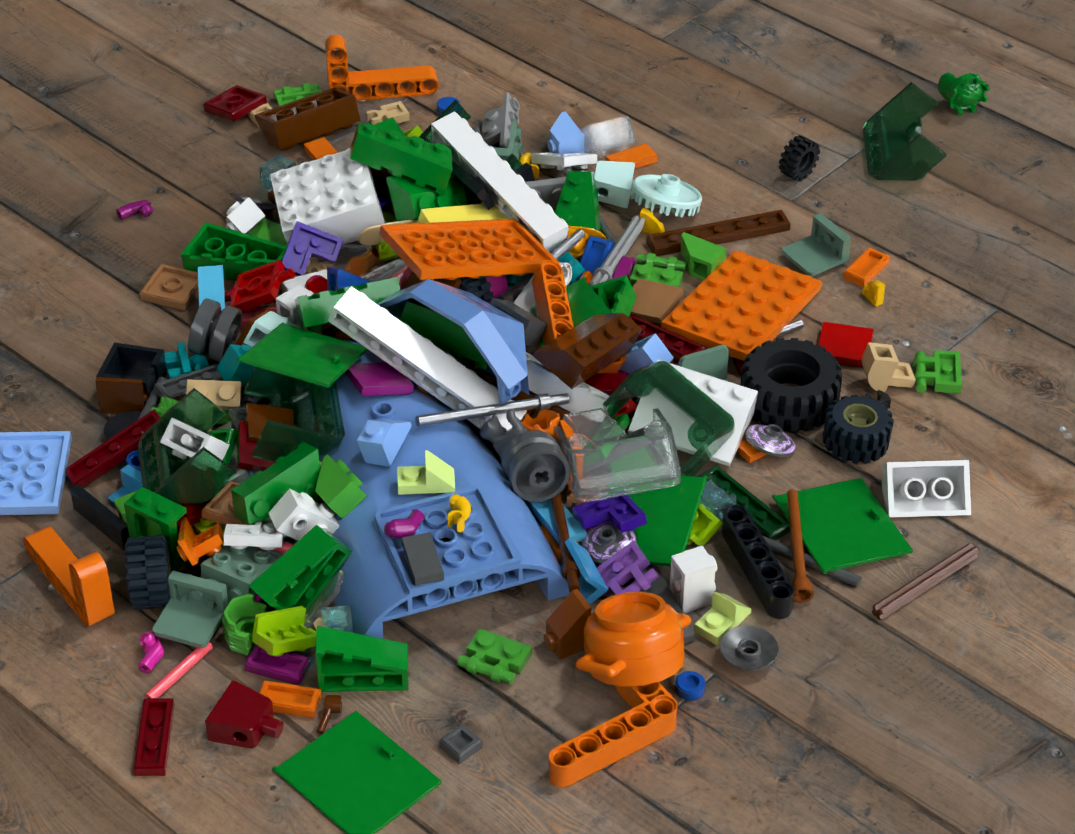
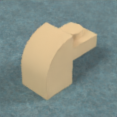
M868 342L862 356V366L870 386L876 391L880 390L886 392L888 385L912 388L916 379L910 364L898 361L893 345Z

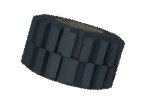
M851 395V397L843 396L841 400L836 399L832 405H829L826 413L823 443L826 444L825 447L828 451H832V455L841 457L843 461L847 462L850 460L856 464L859 461H863L864 464L870 463V459L877 461L880 456L883 457L886 454V450L889 447L894 423L892 413L887 410L884 404H879L878 400L869 399L868 396L859 397L858 395Z
M164 535L128 538L125 544V571L128 597L132 608L138 610L166 607L171 599L168 584L171 565L166 538Z

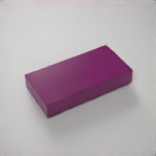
M256 644L244 666L247 672L299 686L311 666V660L308 657L290 652L284 653L282 656H272Z

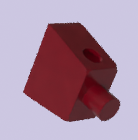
M234 680L231 681L205 720L208 741L250 749L258 745L264 734L279 738L284 726L283 721L274 718L273 705L270 698Z

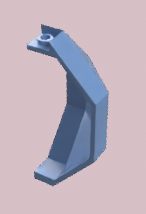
M431 279L395 292L377 304L387 309L391 315L399 320L407 300L412 298L460 325L497 376L499 403L509 401L517 396L520 391L529 395L524 324L469 292Z

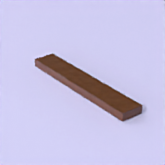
M777 210L647 235L646 243L652 253L656 254V256L681 251V234L683 232L717 245L789 231L791 224L783 211Z

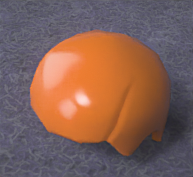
M542 410L539 411L535 418H530L529 414H526L521 423L528 431L540 430L549 433L555 438L559 431L560 416L559 413L554 411Z

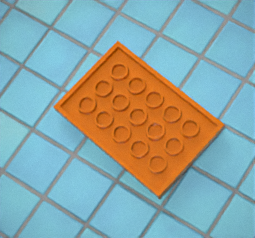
M515 218L380 226L379 235L422 281L427 279L455 280L460 277L477 279L480 276L501 277L508 274L523 276L525 273H536L541 263L545 260H553L559 264V261Z
M734 250L661 322V328L708 348L726 345L729 349V356L744 361L746 356L758 345L762 347L764 342L769 340L772 342L786 324L791 322L821 290L822 281L809 275L792 271L787 267L770 263L767 260L753 257L745 252Z

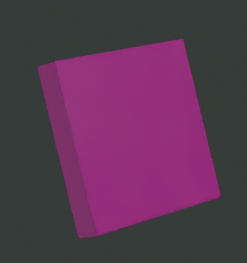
M387 362L355 363L344 372L362 396L413 393L414 385L409 378Z

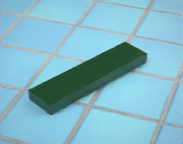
M717 465L697 476H707L704 491L725 508L734 504L745 507L763 536L776 541L790 532V524Z

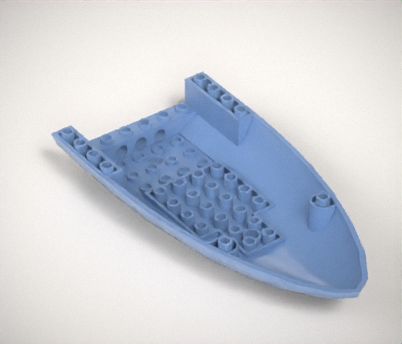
M342 340L359 346H363L356 340ZM367 349V352L355 363H378L385 361ZM345 373L328 388L319 385L299 391L295 421L299 424L300 431L295 435L296 444L294 450L297 449L299 444L305 442L318 449L320 462H322L326 454L335 462L340 458L350 468L351 471L348 474L353 472L363 482L360 488L367 495L343 519L336 513L334 515L339 528L333 535L352 550V553L328 583L327 587L348 632L383 639L382 622L535 580L538 581L548 601L570 594L568 583L563 578L562 567L524 499L514 492L500 462L465 420L420 427L416 425V416L452 411L453 409L432 394L418 390L416 383L412 380L411 382L414 386L413 393L362 396ZM386 418L411 422L412 426L391 467L369 464L364 461L357 439L368 420ZM425 450L454 468L455 492L398 495L397 467L426 466ZM454 494H458L461 497L464 496L471 504L470 517L465 521L463 532L457 531V524H453L448 528V513L454 510L449 507V500ZM414 509L420 510L424 514V519L414 535L431 533L444 572V580L415 586L402 546V538H390L385 534L384 526L387 522H391L394 519H407ZM443 538H448L452 541L442 542L440 540Z

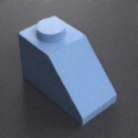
M566 111L561 112L550 129V140L547 141L549 152L560 154L584 153V134Z
M655 333L633 345L631 351L626 354V359L619 370L644 379V377H649L657 360L670 363L674 357Z
M386 418L368 420L357 439L365 463L391 467L412 426L411 422Z

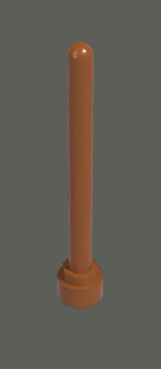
M790 489L787 492V504L795 579L791 583L794 588L793 600L796 602H807L814 596L813 584L806 577L798 493L796 490Z

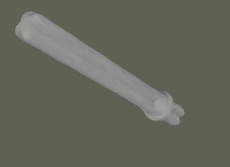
M636 215L632 218L600 268L593 272L590 286L612 280V275L617 269L621 257L626 255L644 227L645 219L643 217L640 218Z

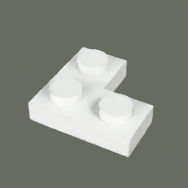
M581 152L569 154L534 153L531 154V163L541 164V168L546 169L555 168V166H557V170H563L565 167L571 168V166H574L576 169L588 168V164L597 163V154Z
M271 518L256 522L255 525L226 524L224 545L235 549L253 546L260 547L263 550H274L277 547L282 548L284 534L276 530Z

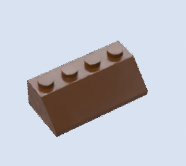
M336 87L255 115V119L269 144L281 151L289 150L297 143L311 142L317 136L331 135L334 130L339 128H351L353 123L361 121L355 95Z
M624 313L593 315L535 351L532 356L568 387L573 389L630 352L642 328Z

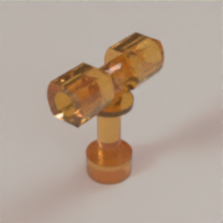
M368 249L359 257L351 258L344 271L362 277L372 267L377 265L379 261L371 250Z

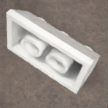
M969 460L881 463L882 492L889 517L971 515Z

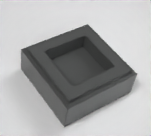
M461 724L441 738L439 745L447 754L461 764L482 749V740Z

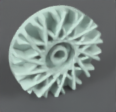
M671 174L638 176L634 179L630 192L631 199H635L638 205L645 204V208H651V212L654 208H660V214L664 213L666 216L670 212L675 214L676 217L679 216L681 218L684 214L694 216L695 213H699L702 202V195L695 187Z

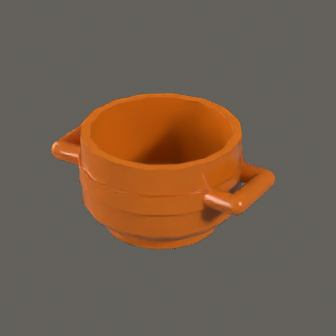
M625 592L612 595L602 600L585 621L583 630L585 655L576 661V668L591 673L593 678L610 685L623 687L643 686L660 682L676 674L684 666L685 639L683 629L691 623V618L686 614L676 612L672 606L666 604L662 597L653 593Z

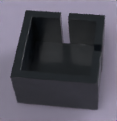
M114 342L96 377L142 380L144 394L147 395L148 400L158 378H165L167 375L164 350Z

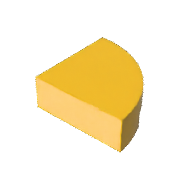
M642 208L640 212V218L643 217L645 219L641 232L651 235L665 232L663 223L659 222L653 215L654 213L646 208Z
M875 280L863 287L862 294L873 305L879 306L883 304L885 284L883 282Z

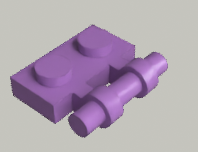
M634 540L597 567L609 589L603 594L604 598L613 592L617 595L625 592H640L642 589L646 591L652 586L651 583L660 577L654 568H651L645 574L642 572L651 563ZM635 577L636 580L629 586H627L625 589L621 587L630 579Z

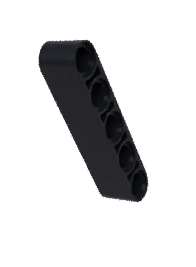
M736 504L727 506L723 511L721 532L723 538L766 612L776 619L789 617L792 612L794 596L792 584L747 509Z

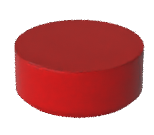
M314 275L306 281L305 288L314 294L328 291L327 279L320 275Z

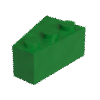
M568 171L555 214L559 218L564 219L569 226L587 227L600 232L598 190L592 173Z
M627 275L590 286L613 314L624 313L627 317L630 316L637 296Z
M302 442L297 446L296 450L285 457L281 456L275 460V464L263 472L261 470L231 489L235 516L247 524L269 519L268 513L289 489L298 493L304 492L319 504L324 503L323 499L315 492L320 472L317 448Z
M315 525L255 579L249 587L268 605L278 610L303 606L307 612L352 553V550L331 532Z
M317 626L316 662L319 689H322V692L409 690L407 643Z

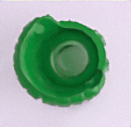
M949 72L941 75L938 81L940 95L947 99L951 109L954 108L958 115H962L963 110L968 109L973 113L977 111L975 106L979 102H987L988 100L985 94L986 91L990 90V87L978 74L969 73L956 78Z

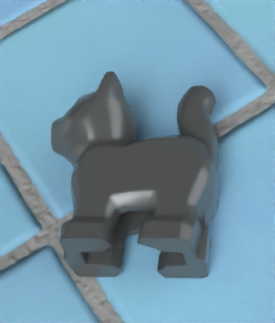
M509 409L506 413V418L512 425V428L502 431V425L497 415L494 414L491 419L483 423L482 430L480 431L483 439L493 443V447L499 454L501 461L502 453L508 442L515 436L528 431L519 418L516 417L513 409Z

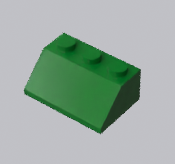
M395 176L386 178L396 221L418 219L421 209L468 205L464 187L451 176L444 196L435 193L437 188L426 184L424 188L415 185L416 181L407 176L401 179Z

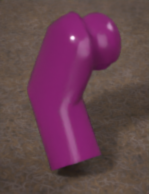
M141 200L116 209V214L120 220L141 212L142 216L147 217L153 213V208L150 206L151 203L149 201Z
M414 509L407 519H394L391 522H387L384 526V532L390 538L412 536L422 523L424 514L420 510Z

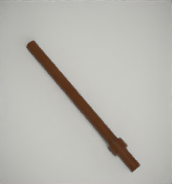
M561 493L551 498V504L563 559V578L568 583L569 592L578 589L580 592L578 580L580 570L565 544V541L570 536Z

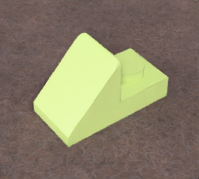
M425 450L426 466L397 467L398 495L455 492L454 468Z
M714 592L712 595V608L694 624V632L713 644L718 645L725 633L737 627L751 613V608L728 595Z

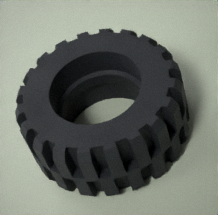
M778 338L774 342L769 340L764 342L762 347L758 345L744 359L741 386L758 391L752 419L756 422L760 421L762 425L775 424L783 430H789L790 433H798L799 430L810 431L814 426L818 428L825 424L829 405H832L836 399L840 400L842 384L840 364L830 352H826L824 347L813 345L812 341H799L798 338H791V340ZM784 383H790V384H796V385H800V386H786V385H782V384H784Z

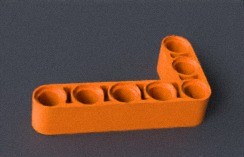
M331 35L325 41L328 88L340 87L338 89L354 94L356 101L430 95L439 88L436 70L428 65L348 72V57L344 38L340 35Z
M553 260L543 261L532 280L538 318L547 323L542 334L544 346L574 328L563 270ZM626 354L598 373H617L626 359Z
M51 526L23 537L25 549L31 559L86 627H90L115 614L108 570L102 556L97 551L77 559Z
M660 682L643 686L623 687L615 685L617 692L632 709L553 748L549 753L550 782L558 787L570 786L671 734L676 728V700Z

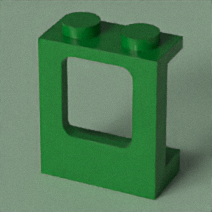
M141 487L124 503L129 538L143 537L138 514L156 522L161 528V534L164 535L168 543L171 571H178L186 562L181 558L176 548L179 546L177 543L179 537L176 522L187 513V508Z

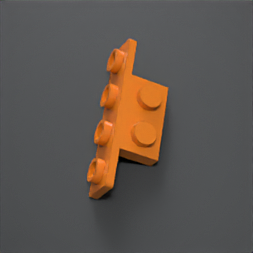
M187 518L181 520L179 539L177 541L179 546L176 548L184 562L189 560L192 566L198 564L199 557L204 554L210 557L222 549L220 545L224 544V531L219 523L197 535Z

